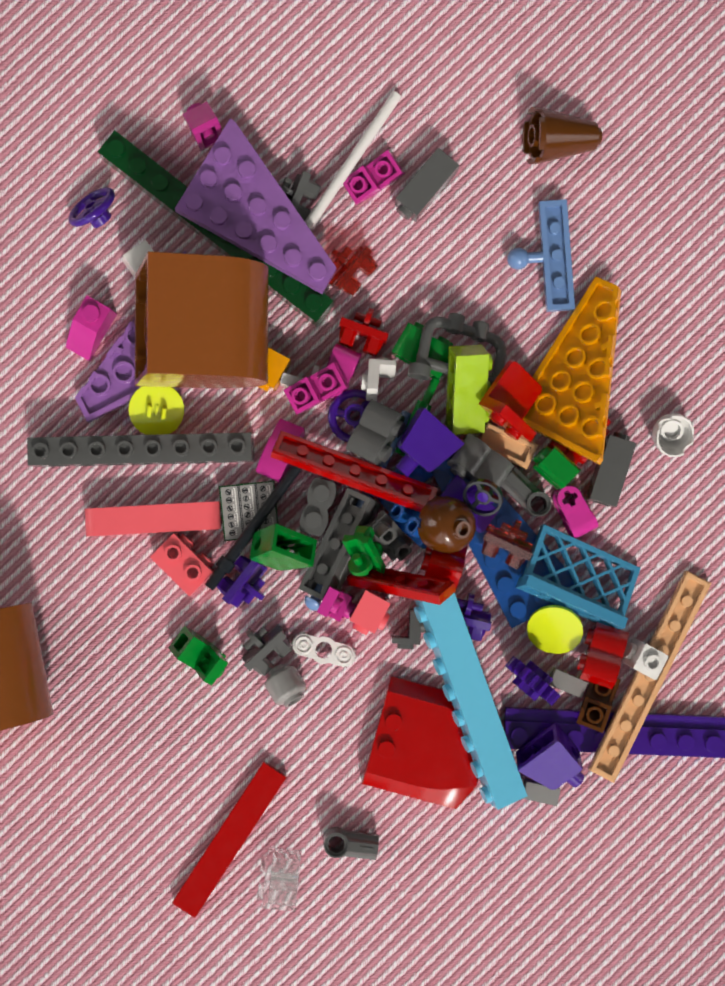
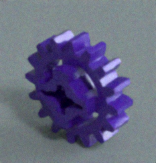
M513 656L505 665L507 669L517 676L512 682L534 701L540 696L552 706L560 697V694L549 685L553 679L531 660L525 665Z

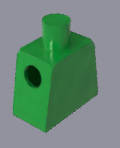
M275 523L254 533L250 559L280 571L313 567L317 540Z

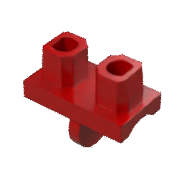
M369 307L367 314L356 311L354 319L364 322L363 324L344 317L341 318L339 323V329H341L339 344L353 348L357 335L367 339L363 352L376 357L382 345H386L389 333L369 327L372 325L380 328L382 320L373 317L375 309Z

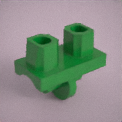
M356 526L354 534L344 535L342 540L351 557L348 562L349 571L355 576H366L371 569L384 573L386 568L381 558L383 548L381 544L372 541L375 532L370 526Z

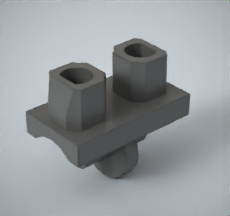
M306 171L296 175L291 189H289L292 183L290 178L285 177L283 184L280 185L304 221L311 210L300 205L302 196L314 201L321 189V186L310 179L311 174Z
M384 510L379 512L373 522L365 525L372 527L375 532L373 541L381 544L383 551L392 561L396 558L402 561L412 552L409 546L413 542Z
M279 624L269 633L265 627H262L256 633L249 628L245 633L250 639L243 644V647L248 652L242 659L245 662L244 666L249 671L254 669L262 676H265L274 666L266 656L274 650L283 658L293 648L286 638L284 629Z

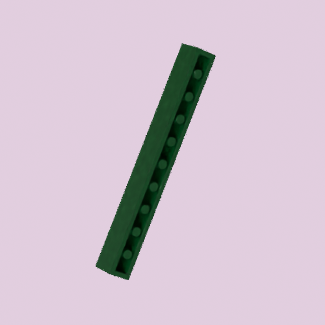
M114 130L98 150L105 163L222 254L230 257L255 260L267 265L269 268L268 290L317 328L333 309L334 301L326 294H320L176 213L175 207L188 187Z

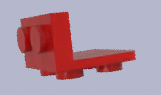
M509 360L483 396L479 405L490 414L488 416L489 419L505 428L504 432L517 441L519 438L531 442L537 433L523 418L541 394L542 386L518 362Z

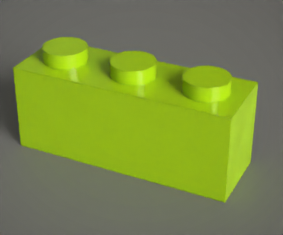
M482 344L449 346L445 424L455 435L485 433V423L489 421V413L479 405V402L491 386L488 380V372L492 370L493 361L491 354L487 352Z

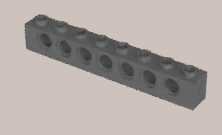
M251 432L27 438L28 466L32 467L255 462L254 434Z

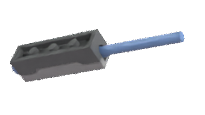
M402 410L401 414L405 417L404 422L407 425L411 414ZM396 437L394 439V441L391 444V456L386 462H382L380 467L386 469L394 453V450L397 447L396 444L399 441L400 437ZM347 488L315 553L313 567H308L298 588L311 595V597L305 595L304 598L305 605L310 610H318L329 587L341 589L349 573L348 562L351 558L342 543L344 535H353L356 526H365L374 521L381 507L379 503L372 499L374 495L364 491L359 493Z

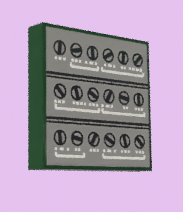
M275 481L219 486L224 541H233L239 538L274 490ZM277 505L258 531L272 524H279Z

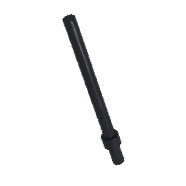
M291 465L225 557L223 555L216 563L217 568L205 583L207 587L214 591L225 574H230L235 567L234 562L299 475L302 470L301 468Z

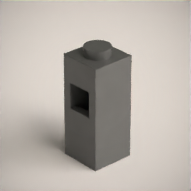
M437 148L396 197V211L406 220L411 218L417 222L458 173L459 164L440 148Z
M614 432L613 436L608 435L605 437L603 461L600 465L596 463L586 500L611 508L617 507L637 444L629 441L630 436Z

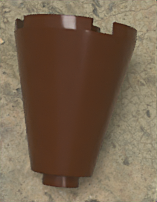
M531 107L527 114H531L530 121L524 122L523 152L524 154H529L530 159H526L529 164H539L593 151L602 141V130L596 122L541 107Z

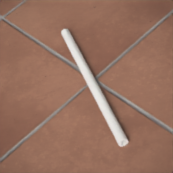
M392 91L306 218L305 223L311 231L400 101L401 95L396 91Z

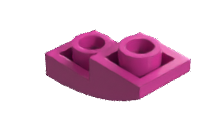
M387 150L367 166L362 165L349 175L343 185L355 204L358 205L396 181L405 172L392 152Z
M336 362L284 389V392L297 415L349 388V385Z
M281 418L274 428L256 468L257 473L277 482H280L291 466L288 463L271 458V452L280 431L282 430L301 438L306 434L305 428Z
M329 587L317 613L325 617H331L339 622L343 621L344 617L349 619L356 606L352 602L355 596L337 588Z

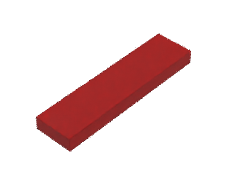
M385 568L384 573L371 569L366 576H355L352 573L347 576L348 585L438 605H441L456 592L455 582Z

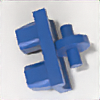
M395 503L388 515L419 547L425 549L427 546L422 542L418 534V527L421 528L422 520L419 518L420 512Z

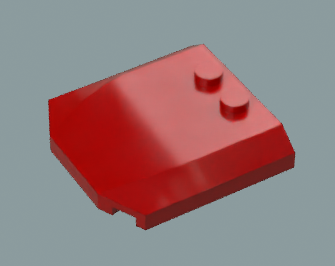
M393 675L390 676L362 784L457 809L474 790L479 778L475 777L471 769L470 763L473 762L470 752L467 753L462 744L461 737L464 736L462 729L454 722L452 717L454 707L452 702L448 701L445 697L443 689Z

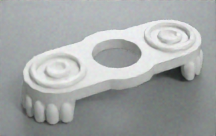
M304 631L303 633L299 632V634H296L292 641V648L299 656L312 658L320 664L331 663L348 667L355 661L356 650L354 646L350 643L336 642L328 636L317 637L309 635ZM321 642H327L331 645L332 653L327 658H321L316 653V646Z

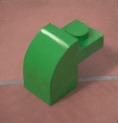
M186 626L182 628L168 647L179 661L193 668L201 679L211 686L217 678L221 677L225 667L228 665L225 659L227 656L220 649Z

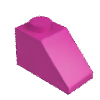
M207 101L203 104L195 103L191 105L187 112L183 113V117L200 150L203 151L215 144L222 132V128Z
M86 295L72 320L65 347L91 361L117 314L109 307Z

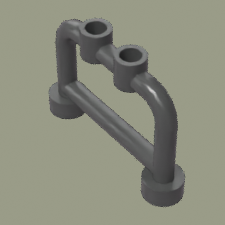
M450 313L448 318L437 316L429 319L424 324L416 362L409 364L407 375L417 380H429L431 370L448 375V363L428 357L433 331L436 328L446 329V332L451 334L468 336L476 342H487L495 347L496 355L492 376H488L490 385L493 384L505 366L507 349L500 336L489 332V324L486 322L474 321L473 326L464 324L465 316L458 313Z

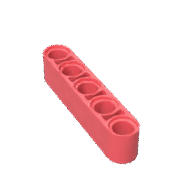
M220 501L85 509L86 537L221 529Z

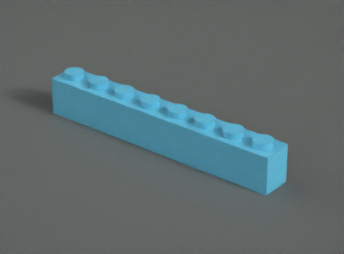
M455 593L441 605L415 600V615L420 623L423 622L426 633L423 634L424 640L428 648L434 652L436 659H433V664L437 673L443 677L445 685L442 686L445 697L448 701L452 702L454 707L452 717L456 725L462 729L464 736L461 737V741L466 752H470L473 759L470 766L475 777L481 781L482 787L479 790L484 802L491 804L499 810L527 797Z

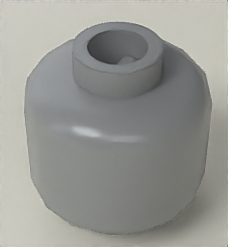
M280 664L268 672L270 677L266 680L265 687L276 705H284L287 708L304 698L303 692L306 689V684L294 666L284 667L283 664Z

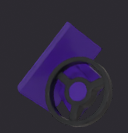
M458 475L453 477L439 495L443 497L450 496L464 501L471 508L475 516L476 531L479 533L484 532L499 512L503 503L502 491L494 482L487 479H474L467 484ZM492 503H498L499 505L495 508Z

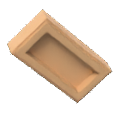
M487 422L485 433H482L480 440L486 443L492 450L504 456L512 464L527 470L538 444L519 438L517 441L504 432L505 429Z

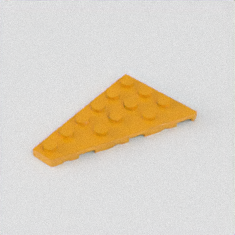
M595 276L533 375V378L542 386V392L523 420L539 434L600 465L604 456L621 289L619 286Z

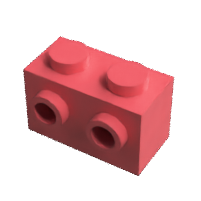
M173 533L150 558L190 597L206 583L214 572L212 567L215 564L206 554L202 553L199 555L193 549L195 544L187 535L183 533L180 536L178 533Z
M364 589L350 616V621L353 622L352 628L365 635L369 631L375 634L378 628L383 630L390 617L387 612L391 604L390 600L369 589Z

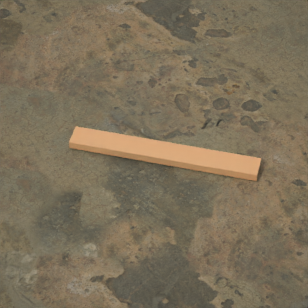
M687 570L684 571L648 644L668 655V659L656 680L637 670L635 671L587 768L588 770L612 783L615 782L712 583Z

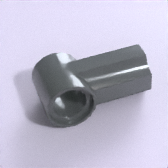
M516 467L508 474L500 486L530 516H544L551 509L550 497L540 491ZM535 496L540 497L544 502V508L540 512H535L530 505L531 500Z
M331 827L324 833L323 845L325 852L333 858L346 856L376 860L379 835ZM334 836L343 839L342 845L338 848H332L328 845L329 840Z

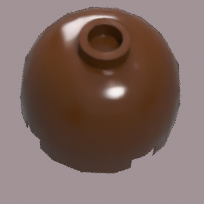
M450 496L434 497L426 503L419 515V518L422 520L421 528L418 527V534L422 542L432 550L443 553L458 552L469 545L476 531L475 516L471 508L460 499Z

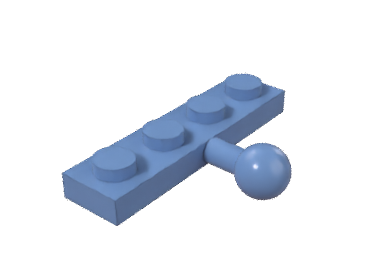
M567 199L539 201L541 251L527 252L523 248H514L508 253L507 262L511 268L516 270L525 268L528 263H542L546 312L572 311L575 309Z

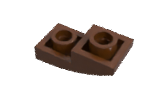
M617 679L612 689L589 682L576 723L603 733L621 680Z

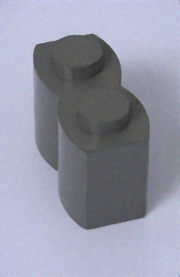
M372 399L365 408L359 424L353 431L346 449L380 466L382 462H386L390 458L392 453L391 444L394 439L402 435L406 425L404 422L405 417L401 413Z
M471 433L467 434L462 439V442L465 444L452 454L447 461V464L451 467V473L455 476L458 475L462 479L467 478L470 481L474 479H487L494 482L500 488L514 465L504 456L492 450L478 437Z
M317 477L311 482L307 493L308 505L304 508L300 517L299 526L301 532L321 537L326 531L329 523L328 510L332 507L337 494L334 482Z

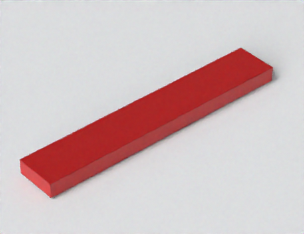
M282 430L271 452V458L421 512L428 501L436 497L438 491L437 487Z
M265 761L262 763L177 893L172 904L194 918L197 916L287 778V775Z

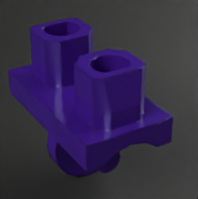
M242 555L239 556L234 563V568L241 573L237 580L234 581L230 577L225 576L217 585V588L224 595L222 599L237 608L243 601L250 604L254 597L259 600L264 599L265 595L260 589L266 582L261 577L268 570L263 564L252 561Z
M468 593L466 600L457 598L466 626H469L468 631L471 639L481 641L485 631H490L492 624L490 621L491 613L482 611L483 604L474 602L475 594Z

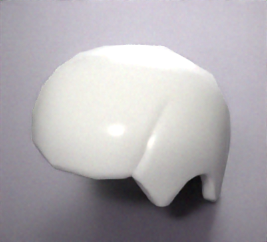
M680 413L666 414L653 426L652 440L661 453L668 457H681L684 455L685 450L694 443V427L690 419Z

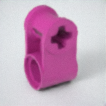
M336 343L327 366L337 362L349 384L362 354ZM342 391V392L336 394L335 396L331 397L330 399H335L337 396H339L340 394H342L344 391Z
M565 486L563 489L554 491L552 495L553 504L562 519L566 531L571 537L577 539L599 526L595 515L588 507L578 488ZM565 494L572 495V497L569 499V503L562 502V499L565 498Z

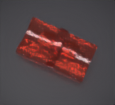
M348 246L341 253L333 249L330 255L335 259L333 263L338 272L333 276L329 285L334 289H340L353 296L362 285L352 276L356 270L359 269L366 276H369L378 267L373 257L370 256L372 251L367 246H364V248L358 246L354 252Z
M516 519L512 526L505 522H502L500 528L489 524L484 531V542L481 552L491 558H495L499 548H503L509 551L505 563L515 569H519L525 559L530 560L533 554V544L525 541L528 533L520 530L522 521Z

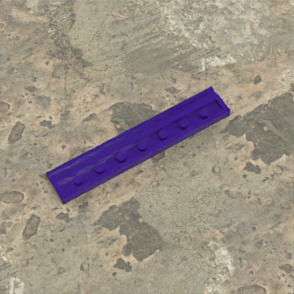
M505 707L504 732L510 748L520 749L552 724L556 723L578 748L579 752L595 753L615 712H610L604 732L601 733L576 723L580 710ZM648 713L629 754L725 758V716Z

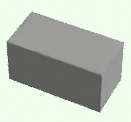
M553 667L550 674L553 681L549 685L582 699L588 682Z
M524 778L523 785L527 797L523 799L557 806L561 791L560 787L556 790H551L534 780Z

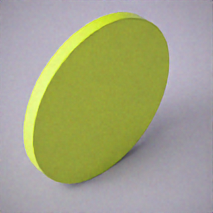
M141 386L130 399V420L135 428L145 435L170 434L179 427L183 420L184 403L180 394L173 387Z
M548 605L537 609L530 616L527 624V634L530 641L538 649L551 654H562L578 646L583 636V625L578 615L572 610L559 605Z

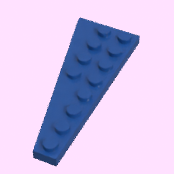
M449 458L432 471L435 474L433 477L441 493L453 477H455L450 471L451 467L447 464ZM467 478L463 479L467 484L470 482ZM503 497V503L497 515L484 532L479 533L475 531L469 547L509 626L513 628L529 620L530 616L537 609L554 604L515 588L519 577H522L537 534ZM492 503L495 508L499 505L498 503ZM545 545L547 552H551V550ZM554 554L549 556L555 571L564 568V565ZM544 558L536 561L533 573L542 577L550 574ZM568 570L557 574L562 586L570 587L574 585Z

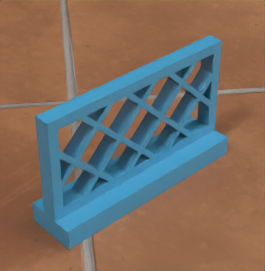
M543 524L540 526L522 577H519L515 588L554 605L566 607L592 622H598L617 629H625L628 620L625 614L641 568ZM546 534L553 536L559 547L549 553L543 543ZM571 546L579 548L583 558L573 564L566 548ZM560 551L566 567L555 571L549 556ZM595 557L603 559L607 570L596 574L591 559ZM544 558L550 574L542 577L533 573L536 561ZM585 562L591 577L580 582L574 567ZM619 568L630 571L627 583L620 585L614 571ZM568 570L574 585L570 587L562 586L557 574ZM609 573L615 588L604 593L598 578ZM593 581L598 596L593 598L587 597L582 588L583 584ZM617 592L621 601L618 610L610 607L606 598L607 595Z

